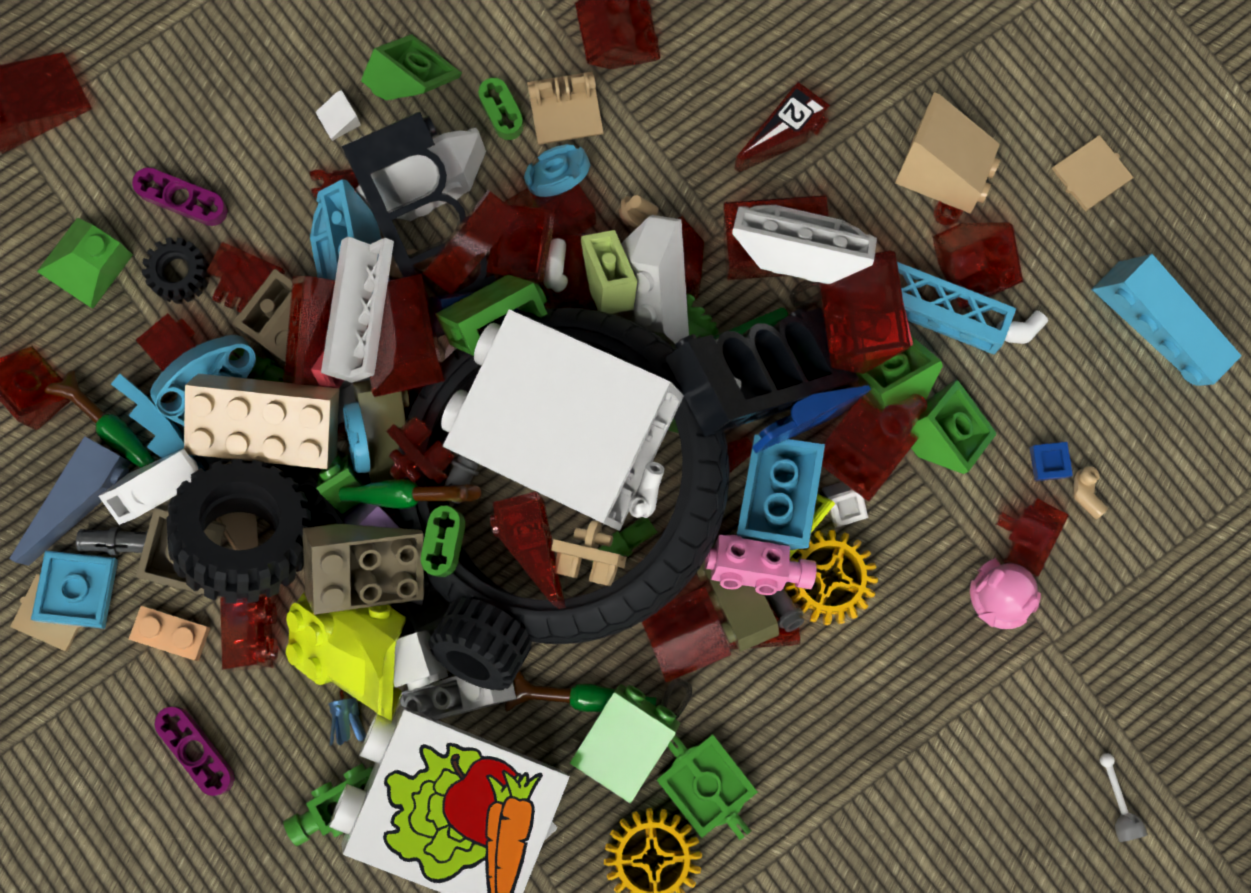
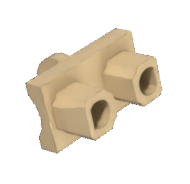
M591 521L587 530L575 529L574 539L585 541L584 546L553 540L551 550L557 552L556 574L577 578L581 561L586 559L593 561L589 581L611 586L618 567H625L627 557L597 549L599 545L610 547L613 536L602 534V523L599 521Z

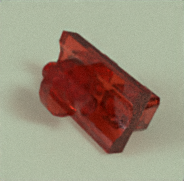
M415 416L401 428L393 424L386 431L406 453L402 455L398 449H395L389 455L395 462L390 473L396 480L407 476L412 482H416L421 477V474L415 469L416 466L429 479L433 478L438 484L448 477L443 470L449 465L455 455L449 449L443 447V443L439 440L424 452L419 445L432 431L421 419Z

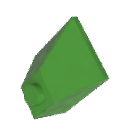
M411 34L374 48L361 82L369 87L374 95L387 101L424 94L460 78L462 72Z
M77 218L37 272L93 309L133 254L119 241L93 224Z
M912 335V346L856 359L851 362L859 378V385H869L871 388L866 396L873 408L891 426L922 409L943 367L941 360Z
M958 380L951 382L928 399L921 410L907 417L897 429L917 457L962 474L970 471L997 434Z

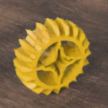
M829 530L827 540L824 541L821 531H816L814 533L815 543L813 544L810 539L809 548H805V550L798 549L794 553L797 559L789 558L790 561L798 562L799 559H806L816 551L833 550L832 557L829 558L826 565L816 564L815 583L817 591L815 600L807 594L804 588L796 587L795 583H788L784 586L786 592L795 591L796 595L792 596L791 600L794 604L800 600L803 603L800 608L804 613L808 608L812 610L810 622H816L819 614H823L824 625L828 626L831 624L832 615H835L839 625L845 623L844 612L851 619L858 617L854 605L862 610L868 608V604L861 598L862 596L867 598L875 596V592L867 588L866 584L873 585L878 582L877 577L867 576V572L876 569V564L870 563L865 565L863 560L871 555L870 551L866 550L859 555L856 549L860 547L861 541L856 540L851 546L847 545L848 533H843L840 540L836 541L835 530ZM843 556L847 557L854 566L857 583L843 572ZM834 566L832 571L836 574L833 577L837 576L838 582H833L825 589L826 584H824L823 580L826 578L821 579V573H826ZM832 590H847L853 593L852 597L845 604L838 606L825 605Z
M647 808V819L641 821L638 811L632 812V817L635 824L630 826L628 821L622 818L620 825L626 831L623 834L614 829L611 831L610 835L618 840V844L606 843L605 850L615 853V857L605 858L604 865L616 866V870L610 871L607 874L608 880H614L618 877L621 879L614 887L616 893L621 892L625 887L629 889L628 893H673L674 891L676 893H685L681 887L683 883L689 887H695L696 882L688 877V873L700 874L701 867L691 864V860L702 858L701 851H690L689 847L698 844L699 840L697 837L685 839L684 836L692 829L689 824L684 825L680 830L676 828L681 819L679 815H674L671 822L668 823L665 821L667 817L666 809H661L659 819H653L652 808ZM656 828L671 833L679 841L682 850L673 851L661 848L657 842ZM645 829L646 843L644 848L639 852L622 855L627 841L635 833ZM651 839H653L657 855L669 857L663 858L662 863L658 862L659 866L655 867V877L652 876V868H650L649 862L634 860L642 859L644 854L648 855L647 850L650 849ZM683 862L677 877L666 886L660 887V873L666 865ZM624 866L643 868L648 873L649 888L642 887L632 881L627 875Z

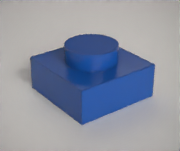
M1067 442L1033 445L1029 448L1035 482L1065 479L1073 476Z

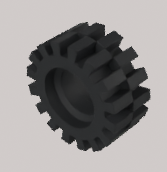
M171 237L165 238L167 244L164 245L160 241L156 242L155 245L158 249L153 251L149 248L146 253L150 258H143L142 262L146 269H142V275L147 279L145 280L146 284L159 297L168 302L172 300L176 304H182L181 299H184L187 303L193 301L191 295L194 293L199 297L202 294L199 290L200 287L207 288L209 283L205 278L210 277V271L207 268L209 263L204 255L190 241L186 242L183 238L177 237V241H174ZM175 259L185 260L189 268L186 277L179 282L166 280L164 275L166 266Z

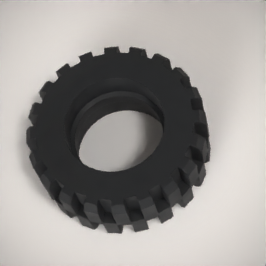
M231 459L230 464L224 465L222 461L210 464V469L207 471L201 468L191 474V483L187 480L181 483L176 489L177 496L171 498L168 507V551L170 560L174 561V569L178 576L186 577V585L194 591H198L200 588L204 589V597L216 600L218 596L225 597V603L237 604V599L247 598V603L259 601V595L266 593L267 597H271L279 593L280 584L289 586L295 580L296 572L301 571L304 566L303 528L311 527V511L308 510V500L303 492H298L299 485L291 477L284 479L282 470L275 466H272L270 469L265 468L264 462L256 460L249 464L242 463V459ZM244 512L264 519L275 532L270 539L257 547L246 550H233L217 545L207 537L204 531L218 517L229 513Z

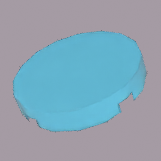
M570 144L556 146L538 156L539 162L534 166L532 163L528 165L524 179L529 191L535 196L550 197L559 195L572 189L584 179L590 168L589 158L581 147L576 149L574 145Z
M351 402L343 407L345 431L347 432L350 446L349 453L354 471L356 473L370 472V458L364 422L359 403Z

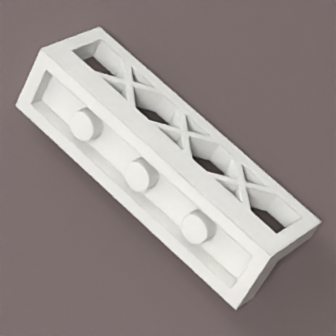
M349 236L341 240L321 369L322 374L351 383L375 374L394 244L393 240L383 238L372 244Z

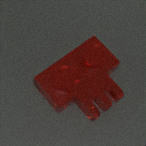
M222 242L207 269L211 276L220 279L212 300L220 304L225 295L229 293L224 306L233 309L238 299L241 298L236 309L237 312L241 313L274 269L283 275L285 271L279 266Z

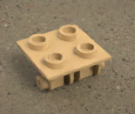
M593 72L527 82L538 145L604 134Z

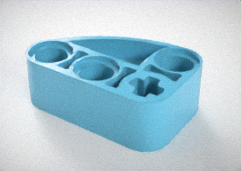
M228 335L197 345L175 359L159 375L150 390L151 398L160 414L184 426L185 384L198 373L247 378L254 367L256 355L249 343L239 335ZM236 348L244 349V354L240 359L229 360L232 350ZM174 391L178 393L177 398L171 403L160 401L161 397L167 392Z

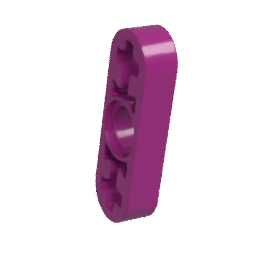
M143 168L136 172L133 177V189L147 202L208 226L219 225L227 217L228 209L225 202L214 192L153 168ZM153 180L160 188L164 189L163 194L152 187L146 190L143 184L145 182L150 183ZM179 189L187 190L189 197L185 203L181 205L172 203V195L175 191ZM197 199L201 204L210 207L214 202L217 211H210L207 215L202 207L196 205Z
M180 707L162 709L155 718V730L194 782L207 795L217 796L227 793L234 784V772L185 709ZM179 716L181 719L177 723L182 733H188L191 730L192 734L182 738L176 730H167L166 726L169 724L167 717ZM182 738V739L180 740V742L178 743V745H177V743H176L175 741H176L177 739ZM194 740L199 741L204 748L202 758L196 762L189 760L185 753L187 745ZM211 757L214 762L208 764L209 768L214 773L222 771L224 774L220 779L223 784L221 787L209 785L208 782L211 781L212 776L207 769H202L200 772L197 771V768L207 764Z

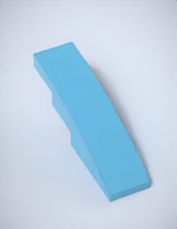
M119 373L111 385L137 404L129 416L155 435L147 448L161 458L184 449V434L172 420L160 414L153 400ZM189 455L197 463L198 469L203 468L206 471L198 455Z

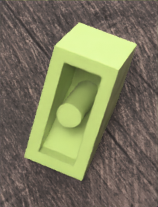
M611 230L581 236L589 290L597 310L609 314L633 310L637 279L616 231Z

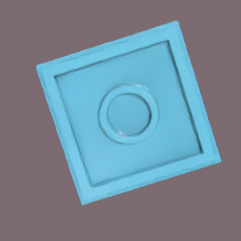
M45 551L31 620L43 623L105 629L118 560L112 557Z

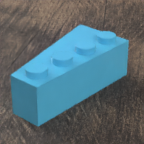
M1153 254L1118 262L1091 289L1181 372L1186 381L1195 386L1214 385L1242 356Z

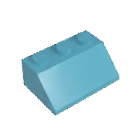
M754 435L753 446L761 439L759 435ZM788 439L759 453H755L752 449L737 531L738 536H741L743 539L790 546V550L809 548L825 444Z

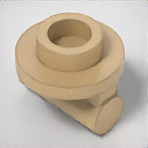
M634 195L632 198L627 196L621 199L619 214L627 226L631 225L636 229L644 222V219L651 215H657L658 207L639 195Z

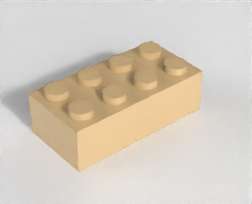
M198 373L185 384L184 449L188 455L242 459L244 461L256 460L264 463L328 469L337 456L340 388Z

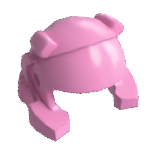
M996 558L983 564L977 570L979 572L974 580H971L970 599L978 614L977 616L989 626L1000 629H1014L1026 624L1030 614L1037 611L1041 598V593L1038 592V586L1033 575L1023 566L1014 563L1001 565Z

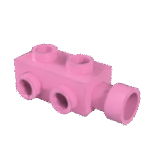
M719 535L714 547L710 549L705 559V569H711V580L720 581V585L726 589H738L745 585L755 587L756 592L759 594L772 595L777 591H782L786 582L795 583V586L799 588L812 589L816 578V562L806 559H799L798 562L790 561V546L743 539L738 535Z

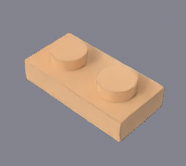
M140 606L129 640L199 661L211 627Z

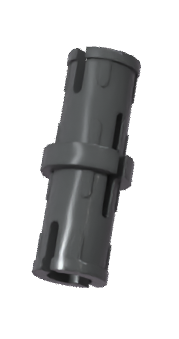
M111 527L110 530L80 529L76 536V547L78 551L108 552L109 555H119L120 552L142 553L148 531H122L119 527Z

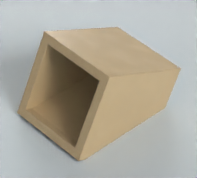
M934 92L914 135L895 184L971 214L977 201L984 203L991 184L987 183L986 180L987 177L993 178L999 166L1000 159L995 158L1000 144L943 96Z

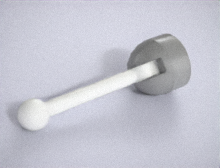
M1110 753L1102 754L1100 756V763L1106 767L1122 814L1115 823L1119 842L1147 836L1148 833L1141 818L1128 812L1113 768L1114 757Z

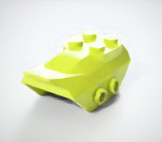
M304 592L298 601L291 605L286 617L289 628V643L286 647V656L289 663L316 684L323 685L332 682L374 710L378 715H382L392 721L402 697V690L398 687L395 688L393 685L395 646L404 627L406 617L388 604L314 615Z

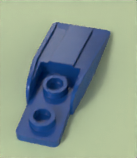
M870 386L815 393L798 401L791 407V415L777 420L759 433L761 439L752 449L755 453H759L775 444L842 415L871 390Z

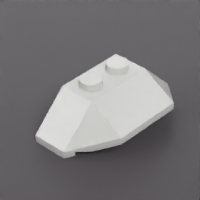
M471 128L468 131L459 130L443 133L433 138L434 146L427 148L438 155L445 166L447 178L442 193H446L456 200L471 190L486 153L477 128ZM414 155L372 173L371 177L387 211L431 191L437 182L438 174L436 166L431 159L422 155ZM359 185L356 188V191L371 210L366 200V197ZM431 202L397 218L412 221L429 214L433 209L447 202Z
M760 205L751 208L746 206L738 207L732 232L760 269L831 284L872 266L877 242L876 237L870 234L866 235L859 228L843 220L778 205Z
M651 215L621 243L637 279L634 309L620 312V315L655 333L676 350L675 344L689 336L681 219Z

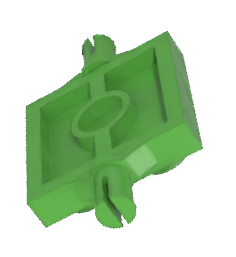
M675 733L672 740L678 748L671 741L667 747L676 759L671 768L656 780L701 838L716 826L727 823L738 839H743L745 836L737 827V824L746 835L752 830L749 829L738 813L744 803L757 794L758 791L713 734L698 746L687 749Z

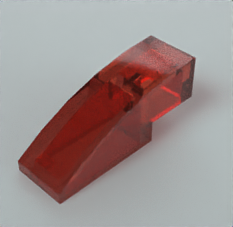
M487 190L467 218L463 219L433 258L423 274L449 294H452L494 246L519 213L491 191Z

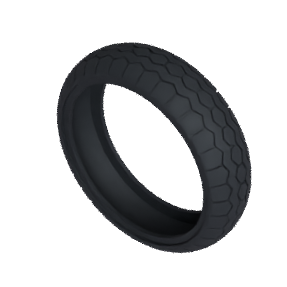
M582 308L546 309L547 315L541 318L529 312L521 314L670 381L682 393L665 359L675 349L655 333L639 324L613 314ZM503 320L500 321V322H498V323H496V324H498V325L501 326ZM455 349L439 365L423 386L410 410L402 431L396 460V479H410L416 482L418 486H444L449 476L453 451L443 447L449 432L442 429V416L449 400L457 391H470L481 368V365L475 363L474 356ZM685 396L683 397L674 416L682 450V478L674 512L659 541L648 555L627 574L614 581L611 586L603 587L589 594L559 600H536L518 597L488 578L473 562L463 544L461 545L457 567L451 575L437 577L427 573L424 569L423 573L450 604L453 600L461 598L476 599L491 604L514 618L529 634L528 637L531 641L535 643L573 644L588 642L629 629L646 620L674 599L691 581L710 552L721 526L728 496L729 455L725 432L722 431L705 437ZM419 501L411 508H398L402 528L422 530L424 543L430 514L440 506H449V501ZM449 514L447 519L440 520L439 526L443 527L445 532L447 527L454 526L453 520L449 518ZM443 544L439 556L432 557V563L437 564V570L440 564H446L447 557L442 555Z

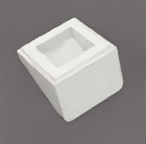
M342 90L335 93L315 112L332 141L361 125Z
M849 479L822 488L823 496L835 503L829 511L835 528L868 518L862 489L855 479Z

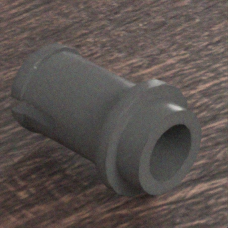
M459 455L457 460H452L451 462L454 466L444 486L470 484L473 476H478L479 474L476 471L479 464Z
M783 587L782 591H777L775 594L765 595L779 619L778 626L790 632L804 623V618L802 617L804 612L801 608H796L785 587Z

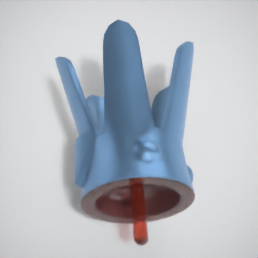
M342 690L339 691L341 700L329 703L330 713L332 714L329 746L333 744L335 730L338 745H342L344 741L350 739V723L359 741H363L366 737L359 718L357 699H344Z

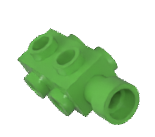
M362 763L344 773L346 781L336 787H333L332 783L328 782L312 791L311 794L314 799L306 803L309 811L302 815L296 813L283 821L286 833L292 843L297 847L310 840L311 834L318 830L321 831L323 836L332 832L334 838L343 834V832L329 827L333 815L330 811V805L334 801L338 802L346 784L362 789V786L367 783L374 766L365 769Z

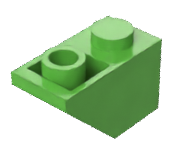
M347 454L343 458L337 455L328 469H322L319 472L316 488L336 510L343 514L361 502L341 501L339 498L340 488L357 487L369 483L362 473L354 471L351 457Z

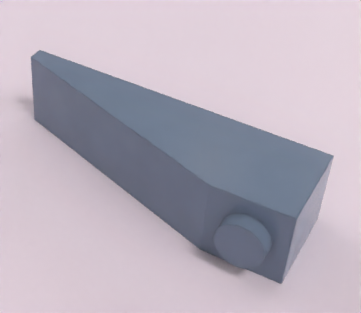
M84 436L9 559L27 566L32 564L102 502L98 496L129 473L128 467L131 461Z

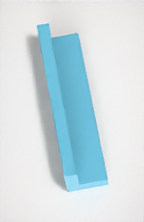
M889 258L884 263L867 304L889 314L905 310L908 321L994 355L1002 347L1016 308ZM889 271L902 274L908 286L897 290L884 285ZM924 285L935 287L940 299L932 302L925 301L921 298L917 288ZM958 297L968 301L972 312L964 315L954 312L949 301ZM993 310L1004 314L1005 317L1000 330L987 325L982 313Z

